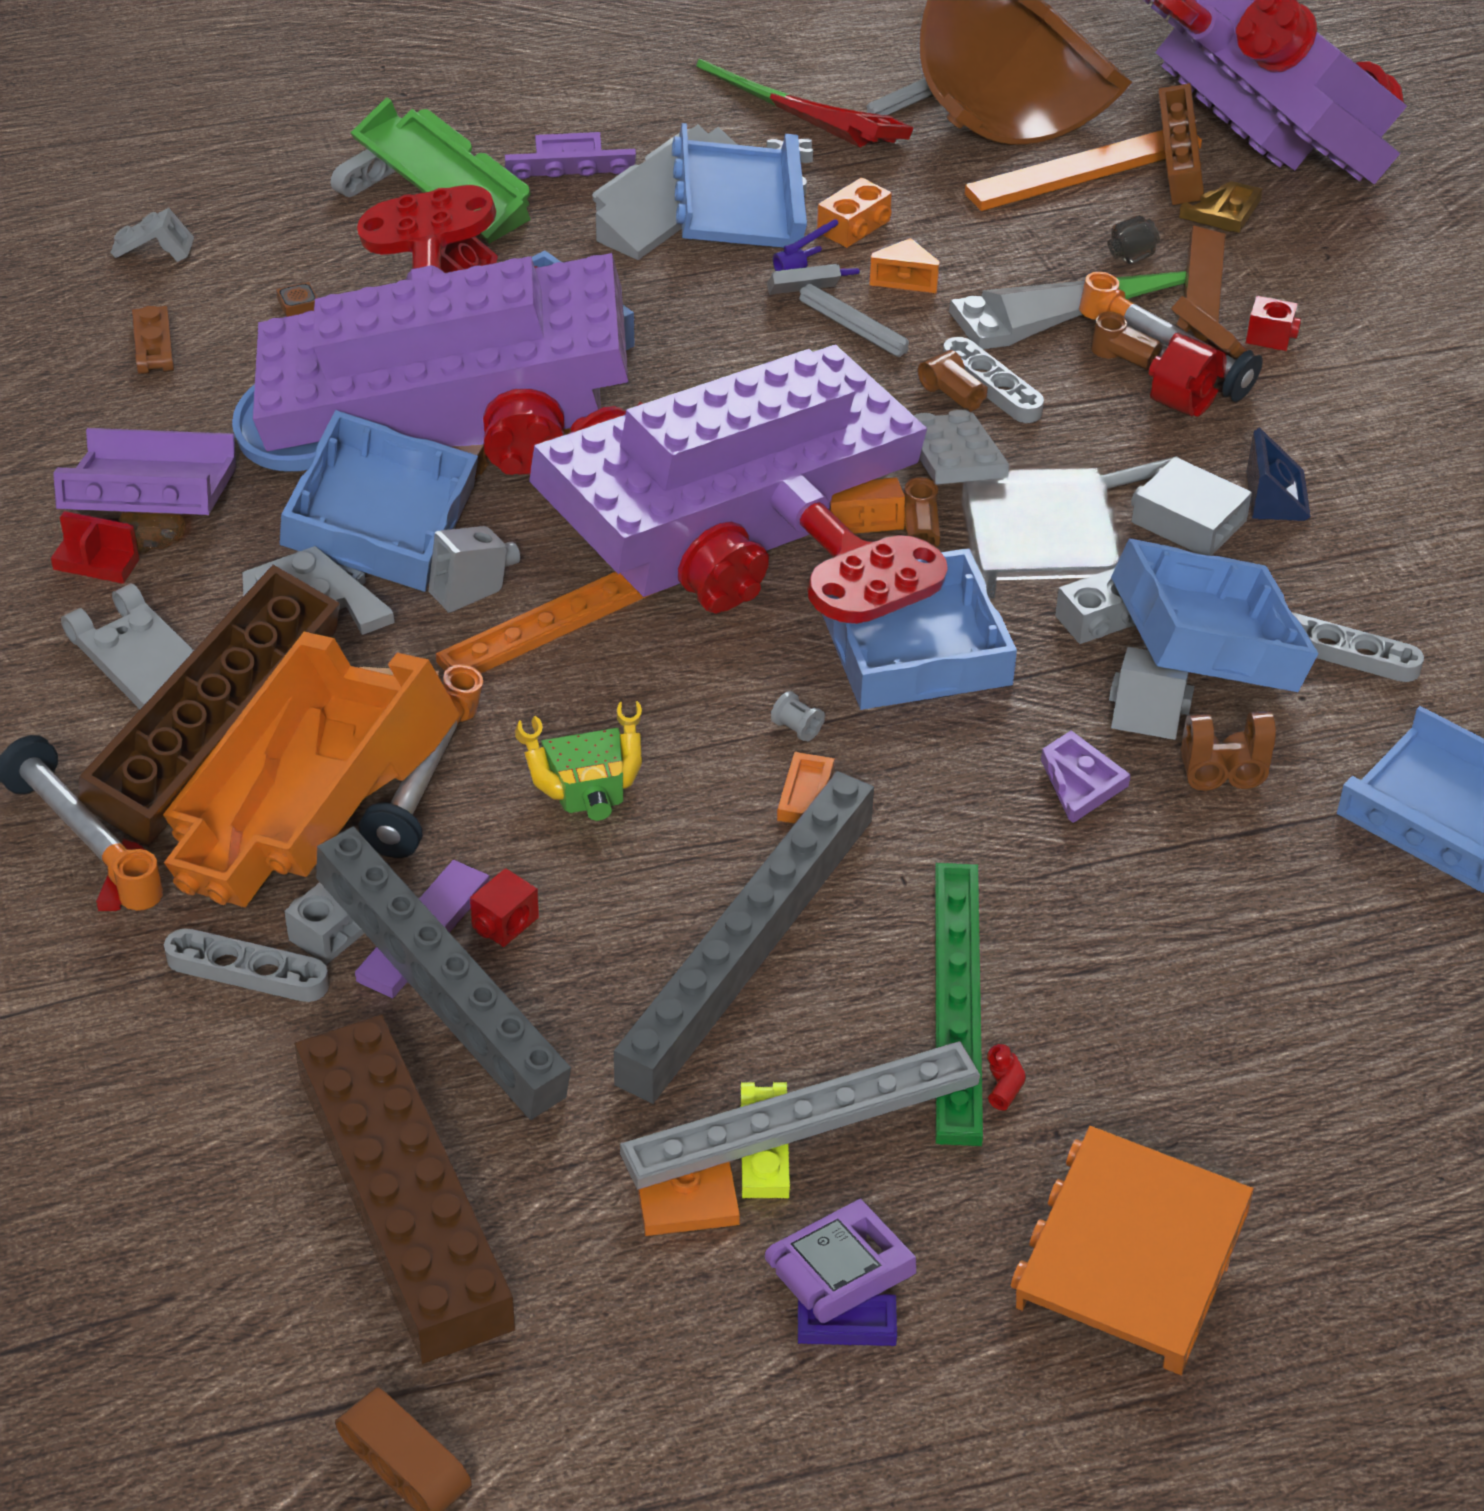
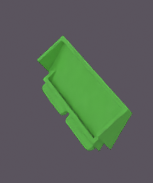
M386 97L350 132L356 141L423 193L434 191L438 188L475 185L489 191L497 212L493 223L488 229L479 234L489 244L531 220L526 208L529 206L527 198L530 196L528 185L487 154L479 153L476 156L470 153L472 151L470 141L427 109H422L418 113L411 109L401 118L397 115L392 101Z

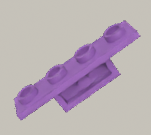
M600 132L535 135L536 153L505 155V168L519 179L544 175L560 177L565 174H580L583 176L608 172L621 174L629 167L635 165L636 158L635 149L601 150Z

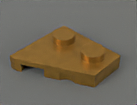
M1230 181L1220 186L1217 190L1201 195V202L1192 206L1188 202L1183 203L1180 206L1179 218L1218 227L1228 232L1240 233L1261 201L1262 188Z

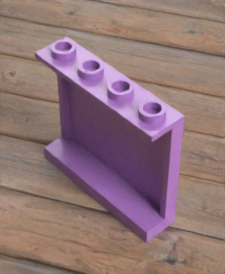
M87 428L88 452L77 467H57L53 472L56 509L209 515L236 470L234 434Z

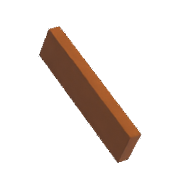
M1193 226L1189 235L1184 297L1215 321L1219 322L1225 234Z

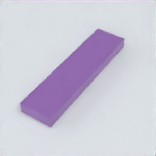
M452 860L419 900L450 933L470 909V897L490 881L489 875ZM377 947L355 971L356 982L392 999L407 983V980Z

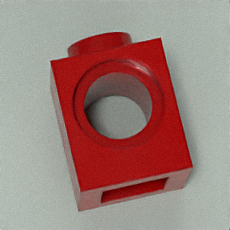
M1256 296L1250 315L1246 344L1287 351L1290 338L1297 339L1301 325V318L1295 317L1298 303Z
M505 868L470 897L472 927L482 937L490 938L502 947H505L539 918L538 889Z

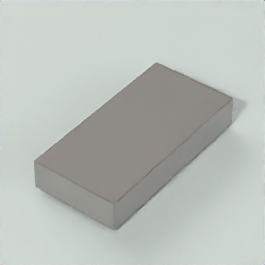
M837 264L774 271L767 283L769 295L797 292L809 283L818 288L835 287L841 277L840 267Z

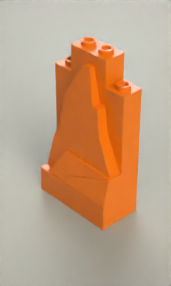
M303 632L163 814L173 829V837L179 842L164 861V864L174 876L173 883L175 886L188 895L193 896L197 893L207 896L221 905L231 903L246 908L273 870L284 875L289 872L307 877L317 864V846L338 835L363 799L394 778L400 781L407 778L435 751L460 716L429 659L397 652L388 663L394 674L393 676L351 666L335 638Z

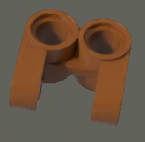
M1249 712L1244 731L1228 736L1222 744L1214 736L1213 721L1210 714L1188 715L1185 721L1180 752L1190 786L1196 790L1208 791L1220 787L1227 779L1232 786L1238 789H1250L1261 785L1269 775L1275 745L1276 728L1272 712Z

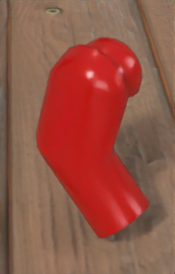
M997 1044L987 1053L990 1070L997 1082L988 1096V1100L994 1108L1005 1111L1024 1085L1026 1075L1017 1056L1011 1052L1010 1048L1004 1044Z

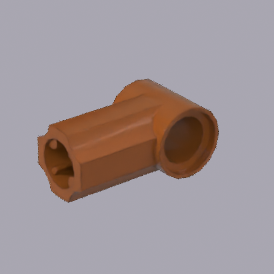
M1107 311L1097 316L1091 342V350L1095 355L1107 359L1118 356L1149 370L1153 359L1161 354L1163 344L1154 338L1127 327V320L1121 314Z
M947 350L921 362L918 366L919 380L926 390L935 392L940 389L969 412L978 409L982 401L987 397L988 387L965 370L963 360L953 350Z
M913 478L905 484L904 490L906 536L922 539L938 547L940 544L937 509L938 486L935 485L933 480L928 478Z

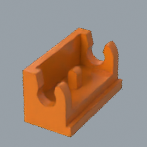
M897 477L873 479L832 495L829 510L854 534L904 530L905 495Z

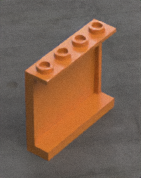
M1089 1126L1083 1141L1075 1139L1070 1148L1066 1166L1071 1168L1065 1181L1057 1179L1052 1188L1048 1206L1053 1208L1047 1221L1039 1219L1033 1230L1029 1246L1033 1247L1034 1250L1029 1261L1021 1260L1014 1272L1011 1288L1016 1289V1308L1023 1311L1026 1302L1030 1301L1164 1356L1163 1368L1182 1376L1249 1213L1254 1188Z

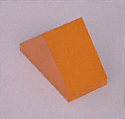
M909 238L872 253L869 285L937 293L940 261Z

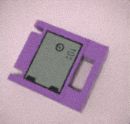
M861 1198L774 1243L765 1252V1260L772 1268H776L777 1276L807 1310L813 1308L814 1316L821 1323L828 1322L916 1274V1257ZM867 1234L884 1252L877 1254L865 1241Z

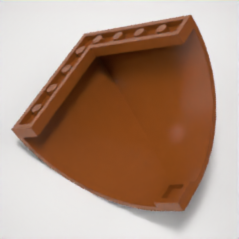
M927 0L920 32L922 70L932 94L949 112L946 118L959 129H962L965 125L975 133L1000 143L1031 144L1043 142L1067 134L1086 124L1107 109L1132 83L1126 75L1044 0Z

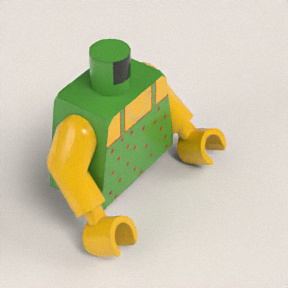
M636 701L637 714L632 718L623 716L622 702L618 704L617 720L620 725L624 726V734H620L619 728L541 740L542 747L539 746L537 740L543 728L541 720L533 716L531 721L535 731L534 734L524 732L522 723L519 720L515 729V737L520 743L527 746L528 751L524 752L533 784L553 800H559L566 812L574 813L586 810L588 817L595 821L609 817L612 812L611 806L619 805L623 802V789L632 786L642 765L640 733H636V725L640 722L642 713L639 702Z

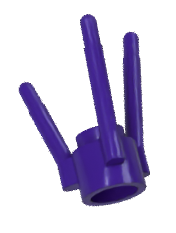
M832 220L795 243L784 246V251L775 253L773 255L775 271L806 268L808 265L807 257L820 252L822 248L821 246H815L804 251L800 248L836 227L838 220ZM842 268L840 272L841 276L857 275L860 273V270L858 268Z

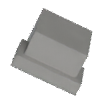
M1127 647L1121 673L1115 672L1109 701L1115 702L1111 728L1176 740L1180 715H1189L1195 686L1187 685L1189 672L1158 667L1149 650Z

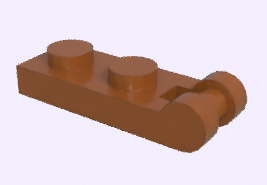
M146 306L141 309H132L138 374H147L151 369L163 368V372L174 371L167 306Z

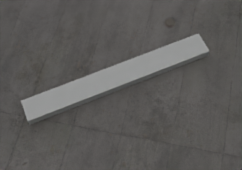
M958 1041L620 1143V1155L638 1190L976 1086L979 1083L980 1074L963 1045Z

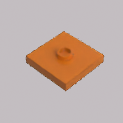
M730 1161L638 1189L645 1236L740 1225V1214Z

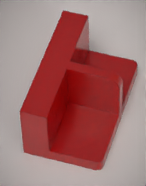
M64 511L60 516L64 539L51 557L53 570L124 584L139 561L133 525Z

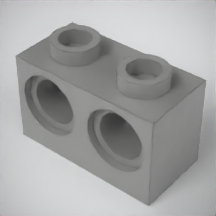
M1114 569L1059 587L1055 616L1079 644L1135 626L1111 579Z
M318 883L302 897L295 899L289 908L285 910L289 940L316 959L321 960L325 965L364 934L362 929L321 883Z

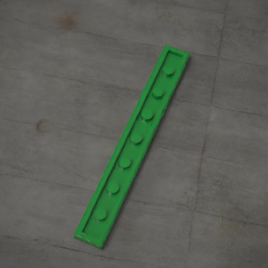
M936 863L935 1048L960 1041L978 1070L980 1078L976 1086L935 1098V1144L982 1146L983 1107L978 864Z

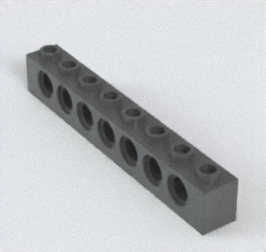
M354 826L318 845L316 879L529 1120H532L567 1097L571 1071L568 1063Z

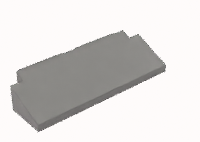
M699 124L692 129H687L688 140L738 145L719 127L710 133H707ZM674 137L649 153L643 163L629 167L593 192V201L596 203L597 242L639 260L682 229L681 224H676V210L680 201H675V185L679 179L673 178L674 161L677 158L672 156Z

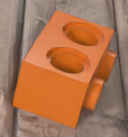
M861 177L818 204L817 229L834 219L838 220V225L823 234V236L848 248L890 221L892 193Z

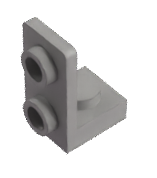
M167 208L158 214L156 212L148 214L139 224L133 227L125 226L120 229L114 236L115 242L110 253L114 258H117L156 237L163 250L169 252L178 262L188 257L194 236L171 209Z

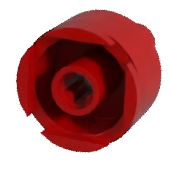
M1178 332L1175 333L1170 339L1169 345L1162 357L1156 356L1150 365L1149 376L1153 377L1150 398L1192 417L1193 415L1201 416L1210 407L1219 389L1213 386L1217 376L1224 378L1227 365L1226 354Z

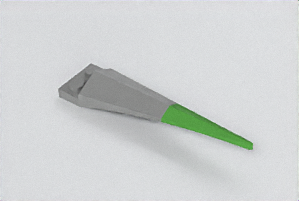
M1186 271L1117 277L1120 282L1119 289L1124 291L1125 298L1129 299L1156 290L1185 284ZM1085 281L983 290L982 296H968L951 300L949 313L968 338L980 348L989 349L1010 346L1033 334L1082 315L1079 306Z

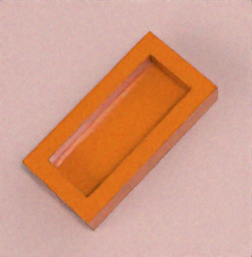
M794 752L777 809V821L794 824L798 821L832 778L835 758Z

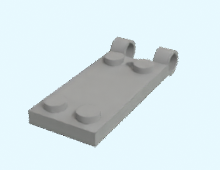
M130 583L112 592L113 602L122 618L96 630L88 614L82 608H78L62 616L61 624L69 640L77 645L141 709L194 650L145 603L139 589Z

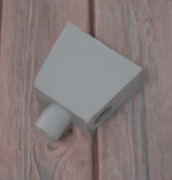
M485 526L436 531L428 592L448 613L499 592L503 585L505 567L517 564L520 561L519 549L513 541L504 543L490 528Z

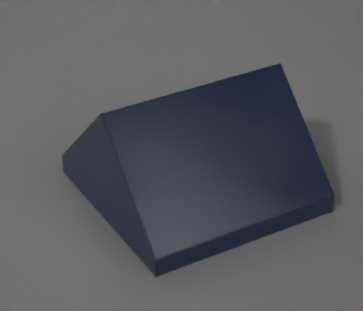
M1260 427L1253 432L1246 470L1248 490L1252 492L1250 501L1252 519L1307 520L1311 515L1304 470Z

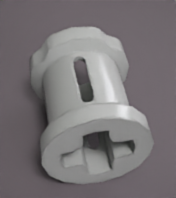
M792 691L782 694L771 711L772 722L778 726L786 725L797 732L799 739L807 742L819 733L825 720V714L819 708L811 709L799 701L798 695Z

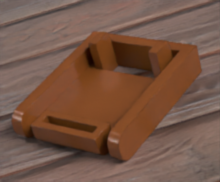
M1181 296L1171 308L1179 318L1176 323L1177 326L1185 332L1189 330L1197 339L1217 348L1235 360L1247 351L1230 331L1184 296Z

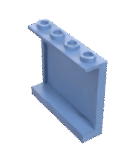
M682 123L679 137L674 136L672 143V156L677 157L674 161L673 178L679 179L675 185V201H680L676 210V224H681L682 238L784 248V246L795 243L804 237L807 220L798 135L785 134L782 149L688 140L687 124Z
M1419 706L1416 710L1412 728L1362 780L1351 776L1343 785L1337 814L1484 893V739Z

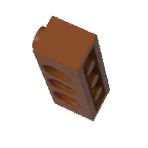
M1191 83L1159 88L1172 205L1200 201L1201 195L1204 194Z

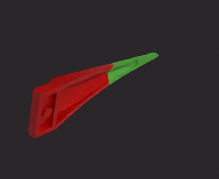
M698 59L696 67L859 148L870 141L878 142L879 138L891 143H895L896 139L909 140L914 128L888 115L839 108L796 97L747 80L702 59Z

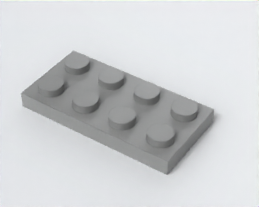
M953 410L949 412V415L935 416L930 413L914 415L927 427L919 459L935 485L1009 477V463L973 412Z

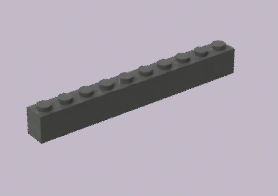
M839 771L834 774L615 1048V1086L654 1104L872 822L874 786Z

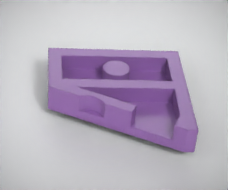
M1069 731L1042 749L1041 762L1068 819L1072 823L1129 786L1130 774L1073 731Z

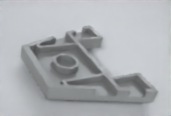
M316 546L242 572L243 595H245L272 565L279 567L339 602V609L347 607L362 635L395 623L391 608Z

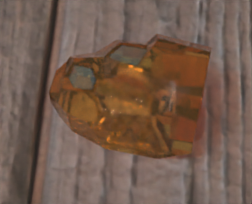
M123 511L119 522L133 525L137 548L140 553H147L151 549L164 550L170 545L177 543L186 531V523L179 514Z

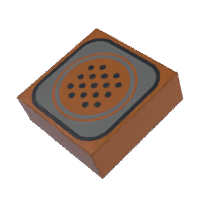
M310 282L276 289L277 299L286 317L314 311L317 296Z

